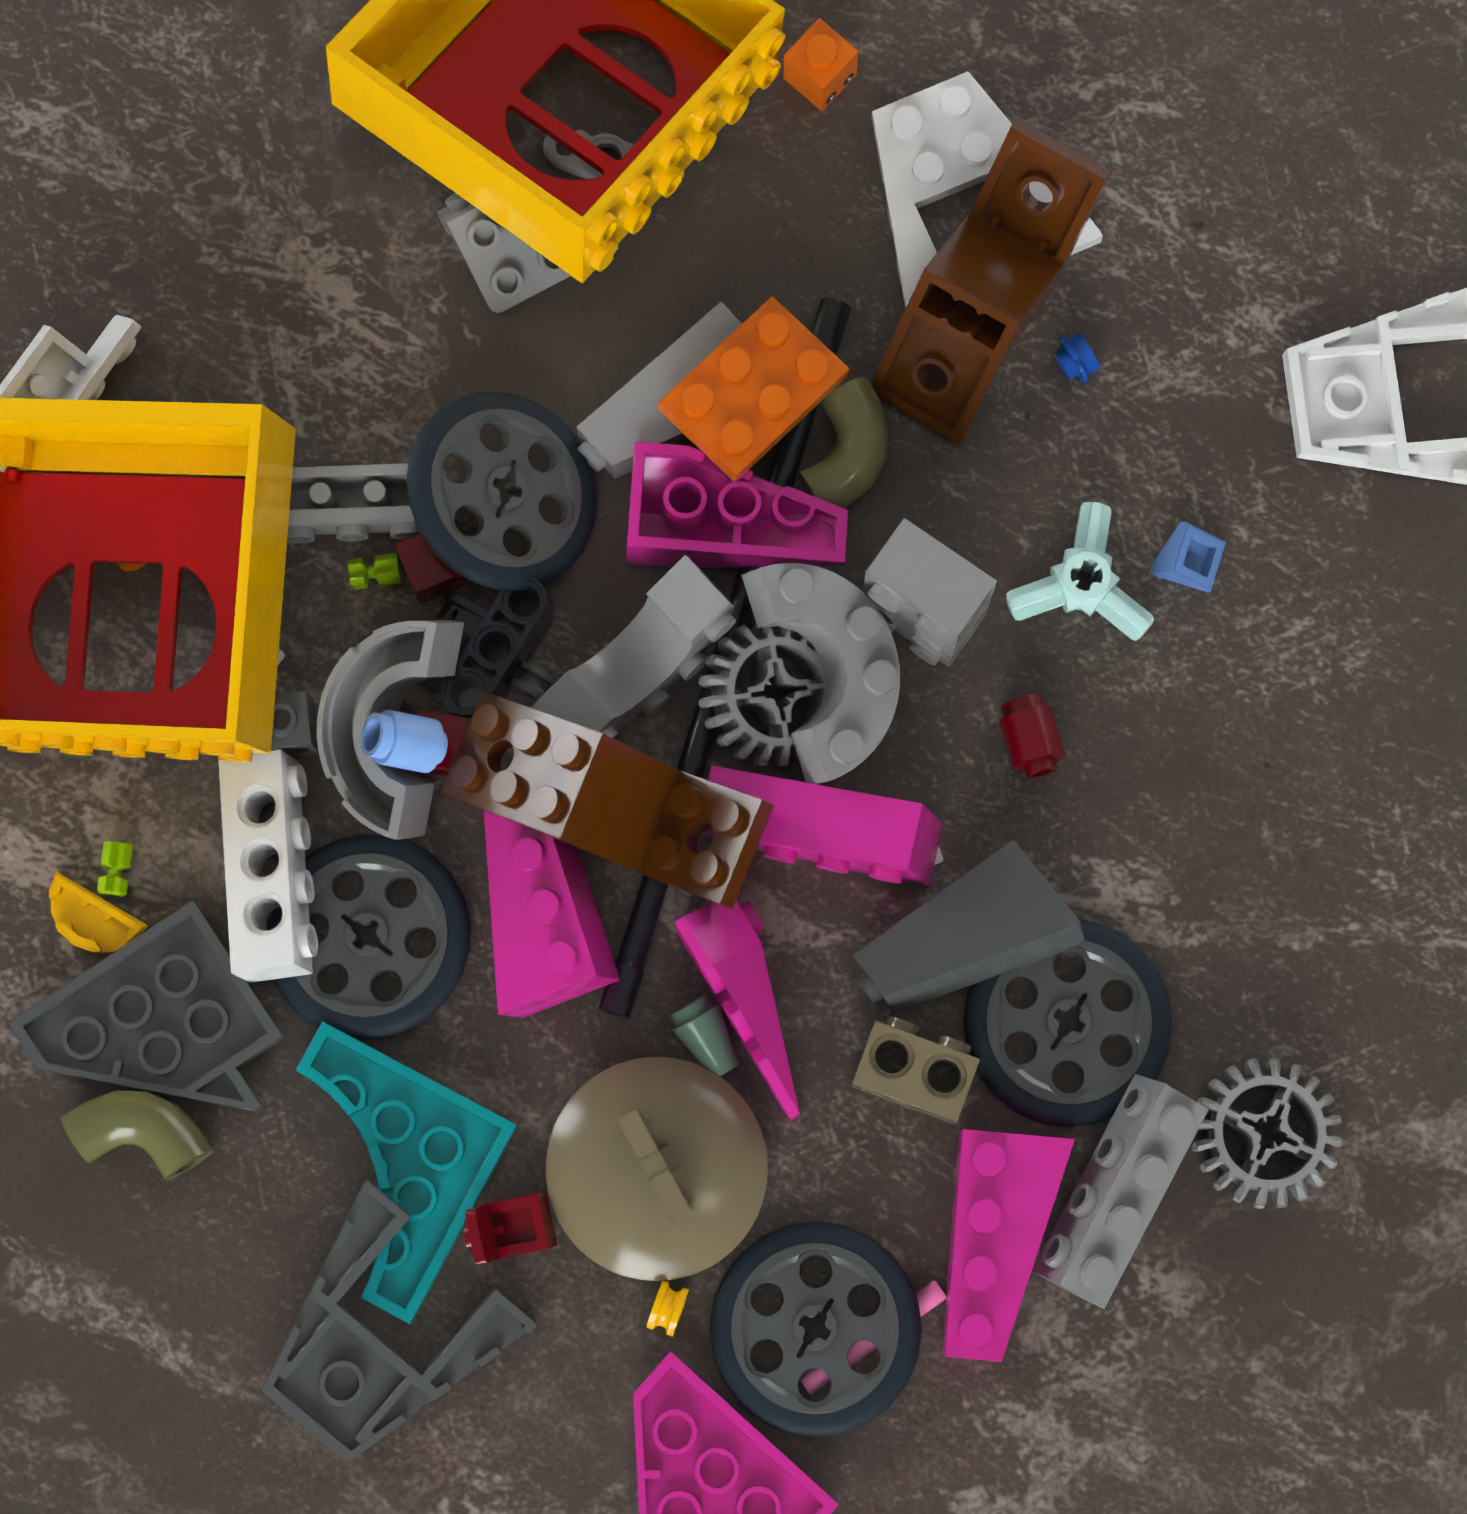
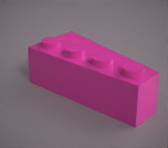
M711 766L708 781L762 799L774 805L757 850L764 851L763 856L765 858L795 864L796 859L816 862V867L832 872L846 874L849 870L869 874V877L885 882H906L930 888L943 824L923 803ZM712 826L702 831L710 839L713 838Z
M484 810L498 1014L524 1018L619 981V974L578 848Z
M962 1129L959 1132L941 1356L1002 1362L1075 1139Z

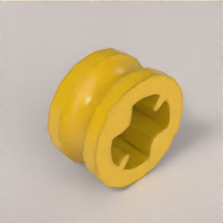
M662 1281L646 1328L653 1330L656 1326H662L666 1329V1335L673 1337L689 1289L682 1287L680 1291H674L670 1288V1282Z

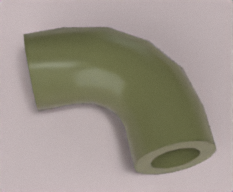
M867 377L855 378L842 384L821 401L834 426L836 433L835 447L825 459L798 473L807 494L841 508L848 507L872 488L887 461L890 430L881 401Z
M115 1090L84 1102L60 1118L63 1128L74 1147L89 1164L116 1147L135 1145L144 1149L151 1156L166 1181L189 1171L213 1153L200 1128L177 1103L150 1091Z

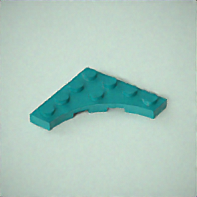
M322 1021L296 1071L320 1086L350 1116L369 1148L368 1151L375 1168L379 1189L410 1214L408 1221L376 1257L370 1279L361 1298L406 1323L413 1324L463 1230L466 1221L465 1211L476 1206L518 1125Z

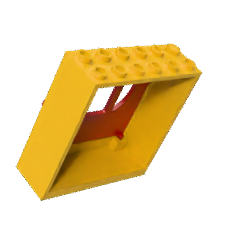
M370 0L326 45L332 105L583 284L595 269L601 272L608 267L614 258V253L618 249V244L628 232L635 235L642 229L651 214V207L661 196L668 198L676 191L684 177V170L694 159L700 162L709 154L716 142V134L726 123L734 125L742 117L748 107L750 96L759 87L765 90L774 81L781 68L778 57L779 50L785 39V34L782 32L785 8L773 0ZM597 30H614L632 34L648 42L660 52L671 68L675 81V96L672 98L667 97L579 34ZM561 50H569L661 115L622 159H613L522 94ZM514 111L596 169L602 176L585 180H566L547 175L533 168L517 153L509 139L506 129L507 112Z
M0 398V471H5L0 472V746L7 747L8 751L21 753H41V747L60 749V753L84 756L93 755V750L97 749L112 751L114 756L145 758L146 751L164 753L166 758L179 760H198L200 751L201 754L218 756V760L241 763L252 762V753L271 754L295 427L262 404ZM27 472H48V473H27ZM62 473H83V474H62ZM97 474H118V475H97ZM131 475H153V476H131ZM166 476H188V477H166ZM201 477H223V478H201ZM99 562L163 565L154 687L149 693L85 690L94 566ZM74 564L66 676L64 685L60 686L46 673L38 660L32 635L33 618L38 601L49 583L59 573ZM188 568L202 581L211 596L216 615V633L212 650L204 666L192 680L174 691L173 682L182 572Z

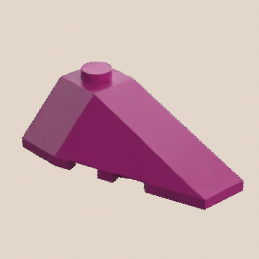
M635 442L626 564L672 568L684 555H687L698 568L764 567L781 563L844 566L848 510L790 486L783 488L754 476L750 470L739 480L733 482L701 450L691 446Z
M736 901L733 909L714 902L676 920L674 925L677 935L717 1002H719L720 1007L788 1120L791 1122L800 1116L762 943L757 936L765 928L748 901L741 906Z

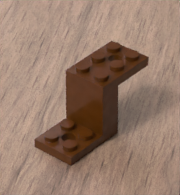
M1018 118L1010 127L971 212L923 270L871 382L879 399L960 444L966 436L1006 354L1051 295L1112 171ZM1040 182L1045 184L1052 193V202H1041L1034 198L1030 192L1029 183ZM931 363L941 367L946 373L948 381L937 382L927 374L925 364Z
M485 691L481 692L441 790L442 794L527 826L608 862L730 909L734 907L774 805L762 799L673 768L606 734ZM513 747V760L507 769L501 771V759L504 753ZM712 826V841L704 851L699 852V836L703 830Z

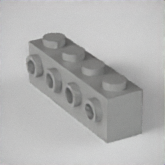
M409 463L293 467L287 542L309 543L315 540V535L336 534V539L349 542L367 540L369 533L390 532L391 538L406 540L420 534L409 506L406 477Z
M1135 1074L1036 1260L1032 1271L1068 1292L1105 1309L1209 1109L1166 1083Z

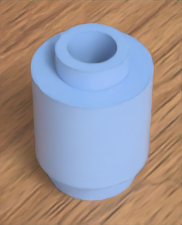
M385 710L382 713L374 712L369 715L361 733L362 752L364 755L372 757L375 763L421 773H429L437 764L441 763L448 747L447 736L437 719L394 710Z

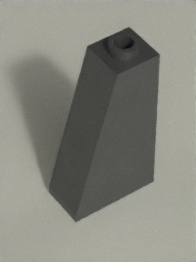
M1013 839L853 954L861 972L854 979L873 1005L882 1000L893 1015L1070 949L1085 939L1079 919Z

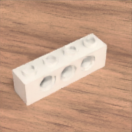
M281 749L271 750V754L252 753V762L249 763L218 760L231 973L250 983L313 974L312 957H316L318 953V938L314 926L309 921L308 903L314 901L315 890L312 876L306 870L305 850H308L311 846L310 827L306 818L302 815L301 797L306 796L308 789L305 770L297 760ZM275 801L276 807L273 816L268 821L260 823L259 816L263 807ZM278 854L279 863L276 870L264 877V863L272 855ZM281 907L282 919L274 929L267 931L266 920L268 915L274 909Z

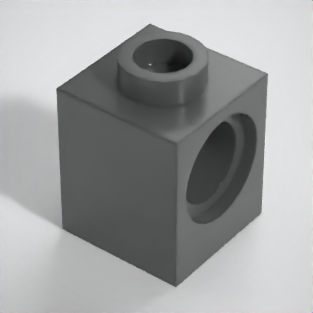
M306 690L275 694L271 750L281 749L293 758L319 755L315 702Z

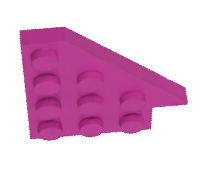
M672 1351L669 1352L633 1393L639 1514H832L839 1506L835 1499Z

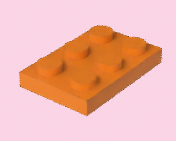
M772 296L659 401L658 410L733 482H736L848 376L850 368Z

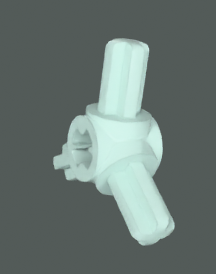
M1099 502L1082 503L1079 509L1074 546L1064 551L1063 563L1050 567L1051 576L1006 593L1007 605L1015 620L1021 621L1062 606L1066 613L1073 610H1082L1088 616H1091L1097 611L1134 641H1137L1146 633L1154 621L1153 615L1117 587L1121 579L1111 571L1112 556L1105 553L1112 515L1109 506ZM1080 571L1091 574L1090 582L1097 581L1091 584L1088 591L1077 588L1079 580L1072 582L1073 579L1077 578Z

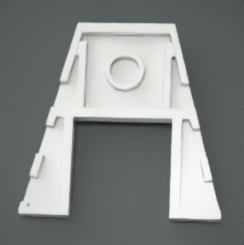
M969 72L960 74L872 111L871 120L882 183L885 189L890 230H892L896 265L905 309L924 268L937 254L917 209L985 181L1012 126L1011 122ZM1040 182L1029 183V189L1034 198L1041 202H1052V193L1045 184ZM1090 218L1071 255L1101 243L1103 235Z
M1467 288L1450 294L1447 292L1397 312L1395 310L1378 316L1375 320L1353 328L1347 327L1287 348L1282 354L1296 457L1467 485V437L1407 443L1392 346L1467 339Z

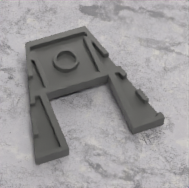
M366 1179L262 1386V1392L347 1463L408 1420L409 1416L430 1401H435L448 1392L455 1383L479 1366H484L502 1353L501 1350L525 1333H530L538 1325L532 1317L494 1286L420 1372L338 1303L410 1218L408 1212L369 1179Z

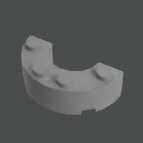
M684 555L646 593L648 598L643 608L614 640L577 668L568 670L530 708L617 739L619 737L618 731L641 713L646 718L656 714L670 700L671 696L666 691L680 677L688 681L706 665L705 660L707 656L704 652L713 642L728 632L736 622V619L732 616L733 604L687 555Z
M781 563L760 567L741 576L757 627L780 626L798 632L815 647L824 664L826 689L821 707L809 723L791 732L806 783L818 784L841 777L861 764L876 749L889 729L894 717L900 690V666L891 631L884 617L867 595L853 583L832 571L801 563Z
M452 620L404 621L374 630L372 635L364 639L356 647H350L333 668L322 692L317 715V744L325 776L327 779L332 778L337 790L344 799L341 804L363 825L385 837L402 840L425 836L435 783L416 774L415 771L375 763L372 757L364 755L361 749V733L364 723L369 715L374 712L382 713L385 710L399 711L403 698L417 683L431 677L455 676L464 622Z

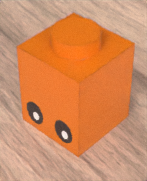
M818 18L784 54L783 79L823 112L857 76L859 51L823 20Z

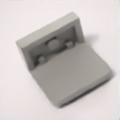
M456 193L445 200L447 207L436 212L446 232L455 240L484 300L493 312H503L571 276Z

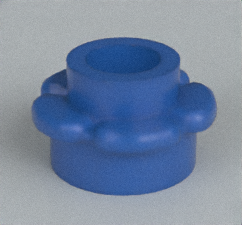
M1080 332L1067 339L1063 335L1058 338L1062 348L1053 352L1062 372L1068 380L1077 376L1081 382H1087L1088 375L1100 369L1099 363L1088 342Z

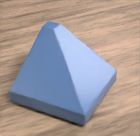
M1180 522L1153 562L1149 573L1201 591L1211 592L1226 541L1187 522Z

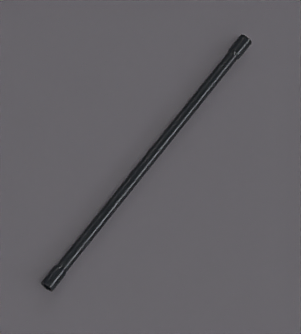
M824 297L821 298L811 333L830 351L836 354L839 350L851 306L843 301ZM818 405L779 441L767 478L768 482L783 488L786 486L793 488ZM760 567L739 568L729 600L734 606L732 616L736 619V622L720 639L728 637L735 641L734 630L743 625L749 628L753 611L741 575ZM718 639L716 641L713 654L722 656L717 645L718 641L720 640ZM708 667L706 675H715V672ZM704 687L701 689L677 765L678 770L700 778L703 776L718 728L708 729L704 726L708 718L715 716L713 706L701 708L698 705L699 699L712 696V689ZM643 875L618 957L614 961L620 980L605 986L599 1010L630 1019L644 974L643 965L668 884Z

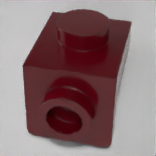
M546 1191L489 1201L465 1211L464 1240L467 1248L474 1255L476 1265L488 1264L499 1258L548 1250L557 1246Z

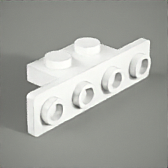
M115 315L87 354L52 327L43 325L0 384V398L97 400L105 388L104 379L115 363L123 362L133 351L136 345L134 337L141 329V325L133 319Z

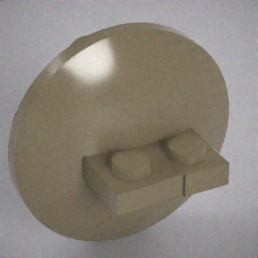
M645 1057L633 1059L614 1065L591 1078L570 1098L554 1125L547 1149L546 1183L548 1195L557 1220L566 1235L580 1251L598 1265L614 1273L638 1280L667 1281L680 1279L706 1270L724 1259L740 1244L752 1228L760 1212L767 1187L768 1158L765 1140L759 1123L747 1102L736 1089L716 1073L703 1066L676 1058Z

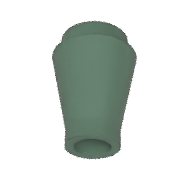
M707 993L690 1000L669 1014L675 1025L671 1028L672 1032L704 1068L721 1076L740 1064L735 1055L719 1002L713 1004Z

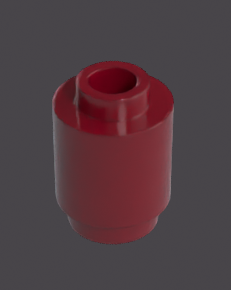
M1041 694L1026 695L1004 703L1000 707L1003 718L999 720L1013 771L1025 772L1028 779L1043 777L1057 771V762L1064 759L1066 754L1051 706L1045 705Z

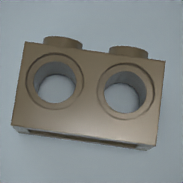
M888 1016L886 1024L875 1020L851 1087L955 1125L960 1117L980 1059L969 1055L972 1046L940 1035L938 1043L917 1036L919 1026L893 1016ZM893 1043L904 1050L907 1060L906 1066L901 1071L887 1073L878 1067L875 1061V1052L883 1044ZM944 1062L955 1068L958 1074V1084L953 1091L941 1093L930 1086L927 1074L932 1065Z

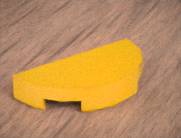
M56 871L49 889L51 914L58 932L72 945L95 954L114 953L151 928Z

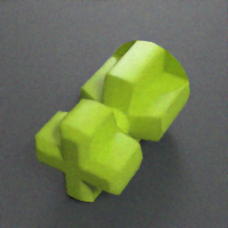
M398 552L375 555L373 565L369 566L362 557L349 559L347 562L349 583L354 590L368 588L369 581L372 578H375L380 586L403 584L402 566Z
M103 841L101 865L108 869V874L100 876L98 879L97 891L100 894L117 897L127 895L128 880L123 878L121 873L123 870L130 869L134 845Z

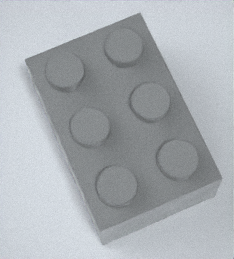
M903 518L866 570L863 593L867 595L880 611L891 634L895 630L912 642L909 648L913 653L931 665H936L938 661H941L950 667L985 618L997 580Z

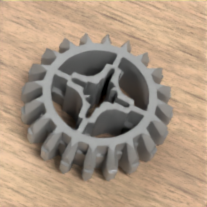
M756 622L754 623L753 631L746 625L740 626L734 630L735 641L728 637L718 641V649L722 656L713 654L707 656L705 663L715 672V675L701 676L698 683L704 688L712 689V696L699 699L698 705L701 708L713 706L715 716L708 718L704 726L708 729L722 726L724 731L719 735L717 744L724 747L736 740L734 757L738 760L746 759L752 752V760L755 766H766L770 758L776 767L787 766L790 755L796 761H799L791 732L809 723L821 707L826 689L824 664L812 644L807 646V640L798 632L794 631L791 634V630L780 626L758 628ZM754 653L756 664L751 665L752 676L749 684L743 689L735 690L736 677L740 667ZM777 653L788 658L798 668L804 680L791 677L785 670L783 659L777 658ZM764 687L770 689L777 688V691H791L789 694L778 696V700L765 698V696H751L753 693L764 691ZM807 697L802 719L788 734L787 723L792 722L791 709L793 704L799 698ZM738 707H747L753 710L758 717L760 728L766 729V735L752 728L745 721Z
M1255 1058L1247 1060L1245 1062V1079L1234 1065L1226 1068L1224 1072L1230 1087L1228 1088L1221 1081L1213 1079L1207 1086L1210 1092L1218 1098L1215 1102L1204 1097L1198 1098L1196 1101L1209 1109L1207 1113L1210 1114L1209 1119H1204L1198 1131H1207V1139L1198 1140L1191 1144L1192 1151L1194 1152L1209 1149L1212 1158L1203 1161L1199 1165L1200 1171L1205 1173L1212 1171L1216 1167L1222 1171L1212 1184L1217 1191L1227 1187L1231 1181L1236 1183L1231 1195L1233 1202L1241 1203L1248 1191L1253 1190L1252 1204L1256 1209H1263L1265 1207L1268 1192H1271L1276 1208L1287 1207L1288 1196L1286 1189L1288 1188L1298 1201L1306 1200L1309 1196L1303 1180L1305 1179L1316 1188L1323 1187L1326 1180L1315 1169L1316 1166L1319 1165L1326 1169H1335L1338 1162L1334 1157L1323 1153L1324 1148H1338L1343 1144L1342 1138L1327 1136L1326 1127H1333L1342 1123L1340 1115H1331L1325 1118L1323 1116L1321 1108L1334 1102L1333 1096L1326 1094L1316 1100L1311 1093L1320 1083L1316 1076L1307 1079L1302 1086L1297 1084L1301 1074L1300 1065L1292 1064L1287 1069L1284 1077H1281V1065L1278 1058L1268 1060L1265 1075H1262L1260 1065ZM1270 1088L1276 1090L1272 1100L1267 1102L1266 1107L1260 1114H1252L1245 1110L1240 1112L1230 1107L1232 1102L1248 1089ZM1291 1099L1300 1107L1306 1118L1309 1129V1143L1304 1142V1138L1295 1134L1289 1127L1288 1114L1291 1105H1289ZM1273 1117L1271 1120L1273 1122L1271 1132L1277 1135L1278 1139L1283 1142L1278 1144L1274 1141L1267 1143L1266 1148L1260 1150L1261 1135L1254 1131V1127L1250 1125L1254 1123L1262 1125L1267 1123V1118ZM1223 1123L1230 1125V1129L1240 1134L1244 1140L1245 1152L1242 1158L1244 1163L1241 1169L1231 1159L1225 1147ZM1274 1152L1283 1153L1287 1156L1293 1155L1302 1159L1294 1171L1281 1179L1265 1180L1257 1178L1261 1166L1266 1164L1268 1158Z

